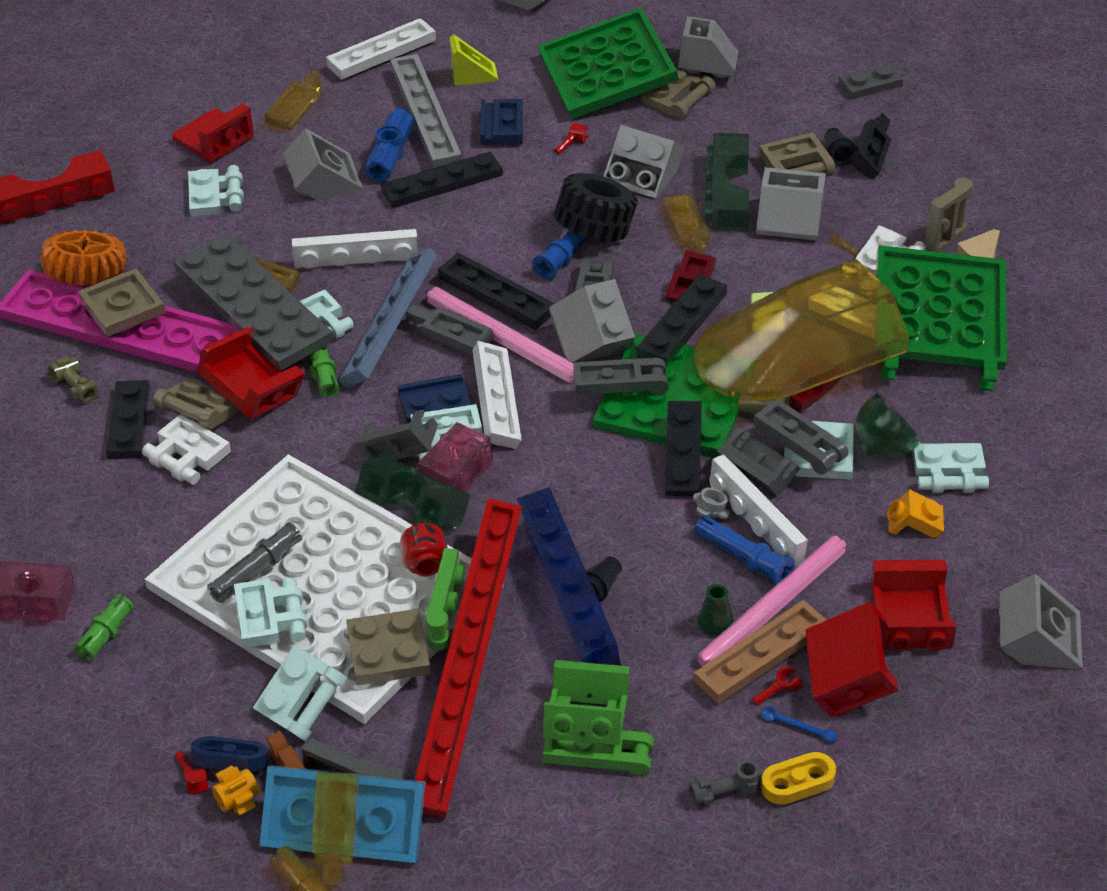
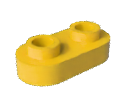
M811 752L771 765L762 774V794L768 801L784 805L825 792L835 782V762L826 754ZM819 774L821 777L814 779L810 775ZM782 785L785 786L786 789H778L775 786Z

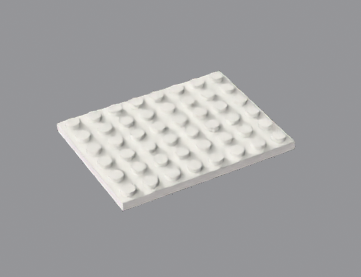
M288 454L145 578L146 587L243 648L235 592L223 603H218L210 595L211 591L207 589V585L256 548L257 542L262 538L268 539L287 522H291L300 531L295 536L302 535V541L286 551L277 564L274 566L272 564L250 581L270 578L271 588L274 589L282 587V581L285 578L291 577L296 579L297 587L301 589L303 595L301 611L305 613L307 619L306 637L303 641L295 642L291 639L290 632L287 630L279 631L280 643L245 648V650L278 670L295 644L338 670L348 678L342 687L338 686L328 702L365 724L412 677L356 686L346 619L419 609L428 658L430 660L439 651L429 647L426 616L438 573L431 576H420L411 573L405 568L399 543L403 532L411 527L412 524ZM459 552L460 565H465V578L463 586H457L456 592H458L456 614H450L448 619L449 627L447 630L449 631L450 639L452 638L472 558ZM283 605L275 606L276 613L287 612ZM321 676L312 690L313 693H316L325 677Z

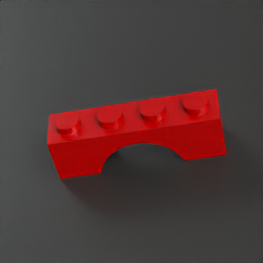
M101 150L72 157L69 167L62 174L52 179L28 181L14 174L0 177V224L115 192L111 169Z

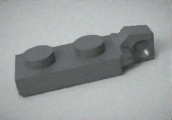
M412 304L406 311L407 326L416 329V332L471 356H473L472 350L477 341L489 343L493 339V330L440 307L429 311Z

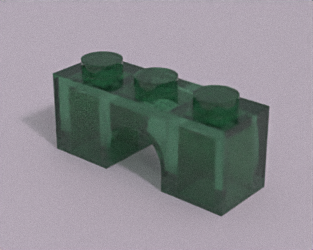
M387 456L363 461L355 490L356 494L381 506L398 504L414 510L413 521L437 525L443 532L460 527L463 523L471 495Z

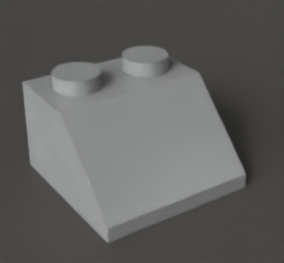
M306 128L283 152L288 165L287 169L294 182L293 186L302 196H310L318 200L358 192L364 189L350 153Z
M615 279L584 286L549 307L564 357L572 363L587 362L623 353L627 347L632 346L635 339Z
M1036 574L1000 591L999 643L1005 654L1012 656L1022 665L1078 670L1083 668L1079 610Z

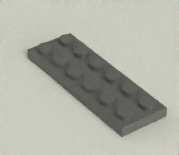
M227 233L174 261L175 270L238 331L248 327L254 330L251 344L279 371L334 341L333 332Z

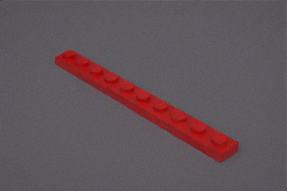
M490 498L486 502L415 781L426 782L423 815L446 819L522 506Z

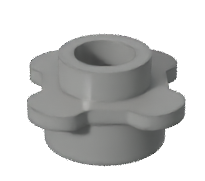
M709 487L703 489L701 493L694 494L693 501L697 503L696 513L701 517L704 515L709 516L711 519H716L717 517L726 519L729 517L730 511L726 509L728 498L723 491Z

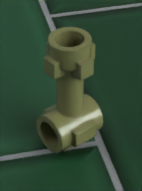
M65 356L48 365V373L54 383L66 380L73 387L71 388V395L75 399L79 398L83 403H90L97 397V384L93 380L88 381L85 376H79L81 369L74 356Z

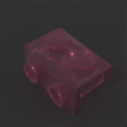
M456 422L418 462V473L447 486V498L454 501L461 492L466 493L470 489L474 478L480 471H486L490 467L493 459L491 438Z

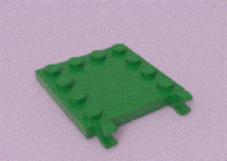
M878 245L876 252L873 355L883 356L881 379L895 381V371H898L899 358L980 367V390L993 391L994 382H997L998 370H1004L1007 364L1006 260Z

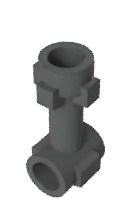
M743 760L737 764L736 774L709 781L708 777L705 778L704 775L696 777L695 781L689 783V792L694 805L704 803L705 806L714 804V796L737 790L742 795H753L758 791L763 773L756 762Z

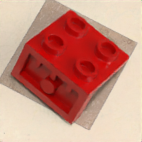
M243 103L227 113L214 108L172 133L173 140L211 163L254 137L251 108Z

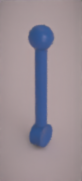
M767 706L762 710L761 715L765 721L777 720L819 736L827 744H833L837 740V734L832 729L824 731L779 714L773 706Z

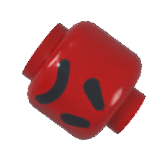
M417 523L407 528L401 535L399 543L405 568L411 573L420 576H431L438 573L444 548H448L443 530L431 523Z

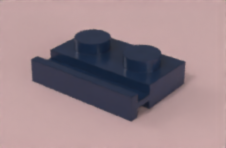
M485 99L481 100L480 145H485V141H493L494 144H523V99H494V103H485Z
M462 374L397 386L407 423L411 421L410 414H414V412L419 410L429 412L472 405L463 382Z

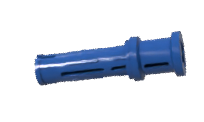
M568 231L560 240L552 241L547 246L544 254H538L533 259L532 267L535 273L540 277L552 280L562 265L566 266L571 262L572 253L587 238Z
M707 515L702 516V519H699L695 526V535L742 560L750 572L763 574L770 578L775 586L795 568V560L792 558L779 556L772 552L770 546L765 543L755 544Z

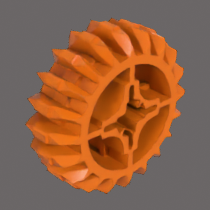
M74 229L72 232L62 231L61 234H53L45 239L44 244H42V251H40V261L43 273L47 274L48 278L52 280L57 279L59 283L66 282L70 286L76 284L82 287L84 285L93 286L123 274L127 263V255L125 254L124 243L115 236H110L108 233H99L97 230L92 232L86 229L84 231Z

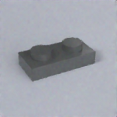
M889 63L839 76L838 84L852 100L902 87L903 78Z

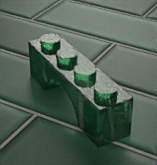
M713 133V145H707L706 181L709 182H706L705 201L711 202H706L705 220H711V231L748 232L749 190L737 187L730 181L738 176L748 174L749 134Z

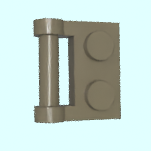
M676 68L679 80L641 94V103L676 118L683 119L688 114V109L705 94L709 95L712 93L716 85L710 77L705 76L701 79ZM690 89H694V90L691 91L684 99H682L681 101H678V100H679L681 97H683Z
M813 132L759 145V156L767 168L785 169L817 161V163L789 170L826 173V175L835 173V164L832 157Z
M967 178L956 179L954 188L942 196L936 197L931 202L928 209V227L925 232L927 251L939 252L966 232L967 224L964 219L968 196L972 193L973 183Z
M185 379L168 390L160 388L153 397V406L162 410L171 409L198 420L201 426L208 429H213L240 411L217 389L204 385L198 379Z

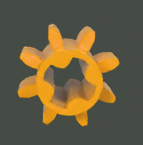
M230 766L216 774L220 783L212 786L211 790L218 806L224 813L233 810L234 813H238L240 816L256 807L252 798L260 794V789L249 769L246 768L239 772L237 766Z

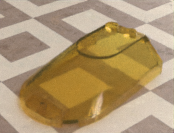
M855 259L797 280L718 320L700 336L695 347L694 360L699 376L714 390L731 397L739 393L753 395V400L755 401L774 400L800 393L904 354L909 349V335L892 292L861 262Z

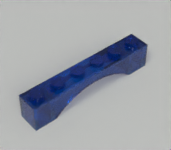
M550 487L517 498L518 505L522 506V523L533 550L536 552L549 579L579 661L622 666L617 642Z

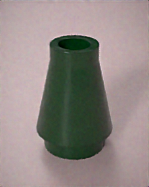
M713 584L707 588L706 597L697 617L699 626L711 635H720L734 622L728 599V590L720 584Z

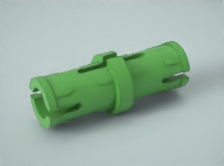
M326 345L308 355L311 362L310 373L317 382L319 395L324 398L325 393L328 398L337 396L340 392V387L335 377L336 366L329 357Z
M115 595L102 614L96 615L90 621L91 626L89 630L73 647L78 657L83 658L88 653L89 655L86 657V660L92 662L109 639L113 640L117 636L119 626L134 610V605L128 598L124 597L121 603H119L122 595Z

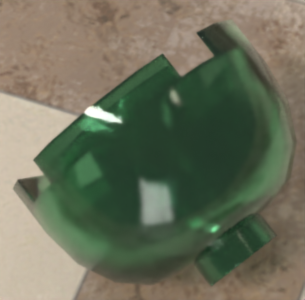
M876 392L864 403L857 414L856 428L861 436L857 443L869 456L876 453L884 459L894 460L901 458L914 450L922 441L915 437L917 433L893 406L888 408L884 403L886 399Z

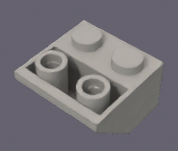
M687 16L678 68L694 74L700 73V71L708 72L718 78L734 77L738 50L715 20Z
M620 125L603 177L617 181L630 191L657 199L677 172L685 147L673 140Z
M765 167L756 234L817 241L826 173Z

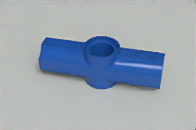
M396 108L395 111L389 113L384 126L376 131V143L365 165V174L370 176L374 182L383 183L385 179L390 178L397 161L403 158V147L414 125V117L406 109Z

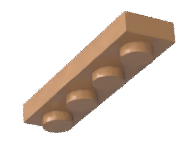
M802 600L695 671L693 682L717 704H720L806 646L805 629L826 619L807 602Z

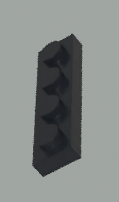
M490 151L382 183L381 191L391 207L396 208L503 176V168Z
M460 253L455 254L438 268L439 279L534 330L551 317L549 307L555 303Z
M699 274L637 346V357L640 359L661 358L665 361L667 367L727 295V284Z

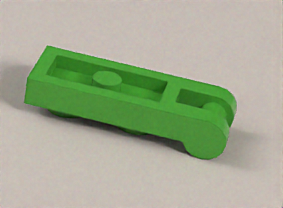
M444 548L426 616L428 645L433 650L446 649L450 644V635L447 630L449 627L448 619L450 614H456L458 606V592H456L457 586H463L465 578V565H460L459 550Z
M622 730L620 745L545 738L543 763L628 771L632 775L647 776L651 770V759L648 757V754L653 751L654 738L645 732ZM622 749H631L633 753L622 752Z

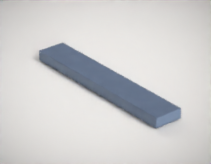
M427 248L407 260L340 376L338 382L343 387L350 388L369 378L437 257V254L431 248Z

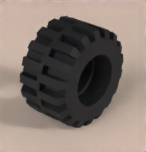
M576 173L565 177L554 215L559 224L576 235L595 241L617 242L624 240L628 234L638 199L632 191L617 181L595 174Z

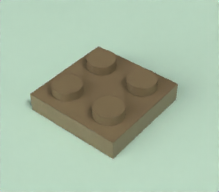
M137 268L78 291L81 303L106 337L166 313L164 303Z
M419 609L346 619L356 686L431 674Z

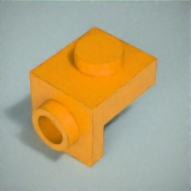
M910 489L899 499H895L888 508L889 533L897 535L906 526L938 538L944 532L943 506Z

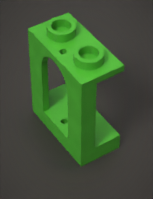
M555 660L553 689L550 701L544 703L543 738L620 745L628 702L630 667ZM571 702H581V703H591V704H602V705H607V707L574 705V704H570V703H571Z

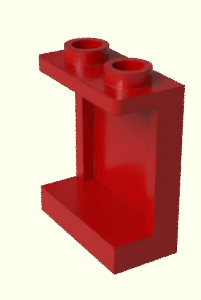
M248 327L239 332H232L221 340L205 345L200 352V361L196 372L251 420L296 397L305 373L297 366L283 372L279 371L251 345L254 330Z
M873 560L870 581L873 605L886 618L888 625L886 629L881 630L883 649L900 652L918 648H927L931 651L953 648L956 624L950 618L945 588L947 576L946 560Z
M871 601L805 629L813 699L830 717L841 715L899 691L897 679L886 668L881 630L888 627L887 620Z

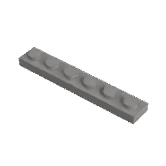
M418 54L390 59L391 70L409 113L414 117L415 127L432 167L436 168L462 160V154Z

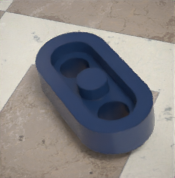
M215 736L201 737L191 743V762L199 766L200 769L205 768L206 771L224 770L230 766H237L239 772L247 768L255 775L267 765V747L260 742Z

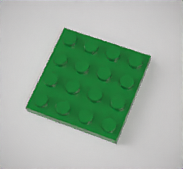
M642 7L537 45L539 55L571 119L584 116L590 112L679 80L678 72Z
M634 334L635 339L632 346L626 348L621 360L640 359L637 357V346L646 336ZM684 345L666 367L665 376L668 379L669 385L666 393L661 395H654L650 391L605 393L593 418V428L666 445L668 401H702L701 453L718 457L720 455L717 450L730 437L739 416V396L741 393H748L758 369V361Z

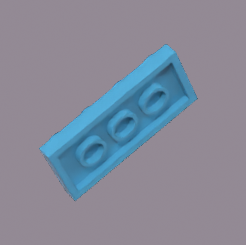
M268 766L260 846L416 863L419 857L426 782Z

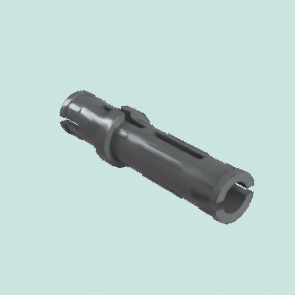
M287 522L266 540L262 538L257 542L256 548L207 585V589L211 591L210 595L218 603H223L235 592L234 584L248 582L272 564L274 566L277 564L286 551L302 541V535L295 536L300 533L299 529L291 522Z

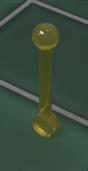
M836 233L830 237V242L833 245H840L855 255L860 253L859 249L842 240L840 234Z

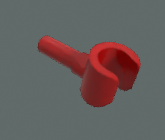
M573 123L570 126L568 136L554 149V152L560 155L574 141L585 143L589 138V134L585 133L588 126Z
M783 666L777 671L776 681L753 697L752 700L758 706L783 689L789 692H796L802 687L803 680L800 677H796L791 682L786 683L787 677L792 675L795 670L789 666Z
M182 751L177 752L175 758L183 770L188 792L196 794L209 791L205 768L193 770L185 754Z

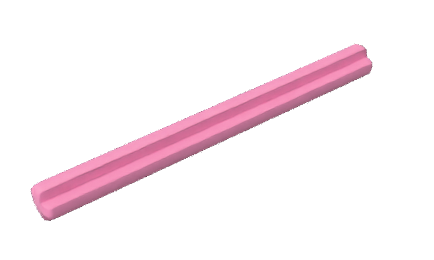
M434 287L427 293V302L429 304L491 328L493 330L492 340L568 383L574 382L572 362L439 287Z
M831 536L698 654V663L703 667L760 629L845 553V541L841 540L838 536Z

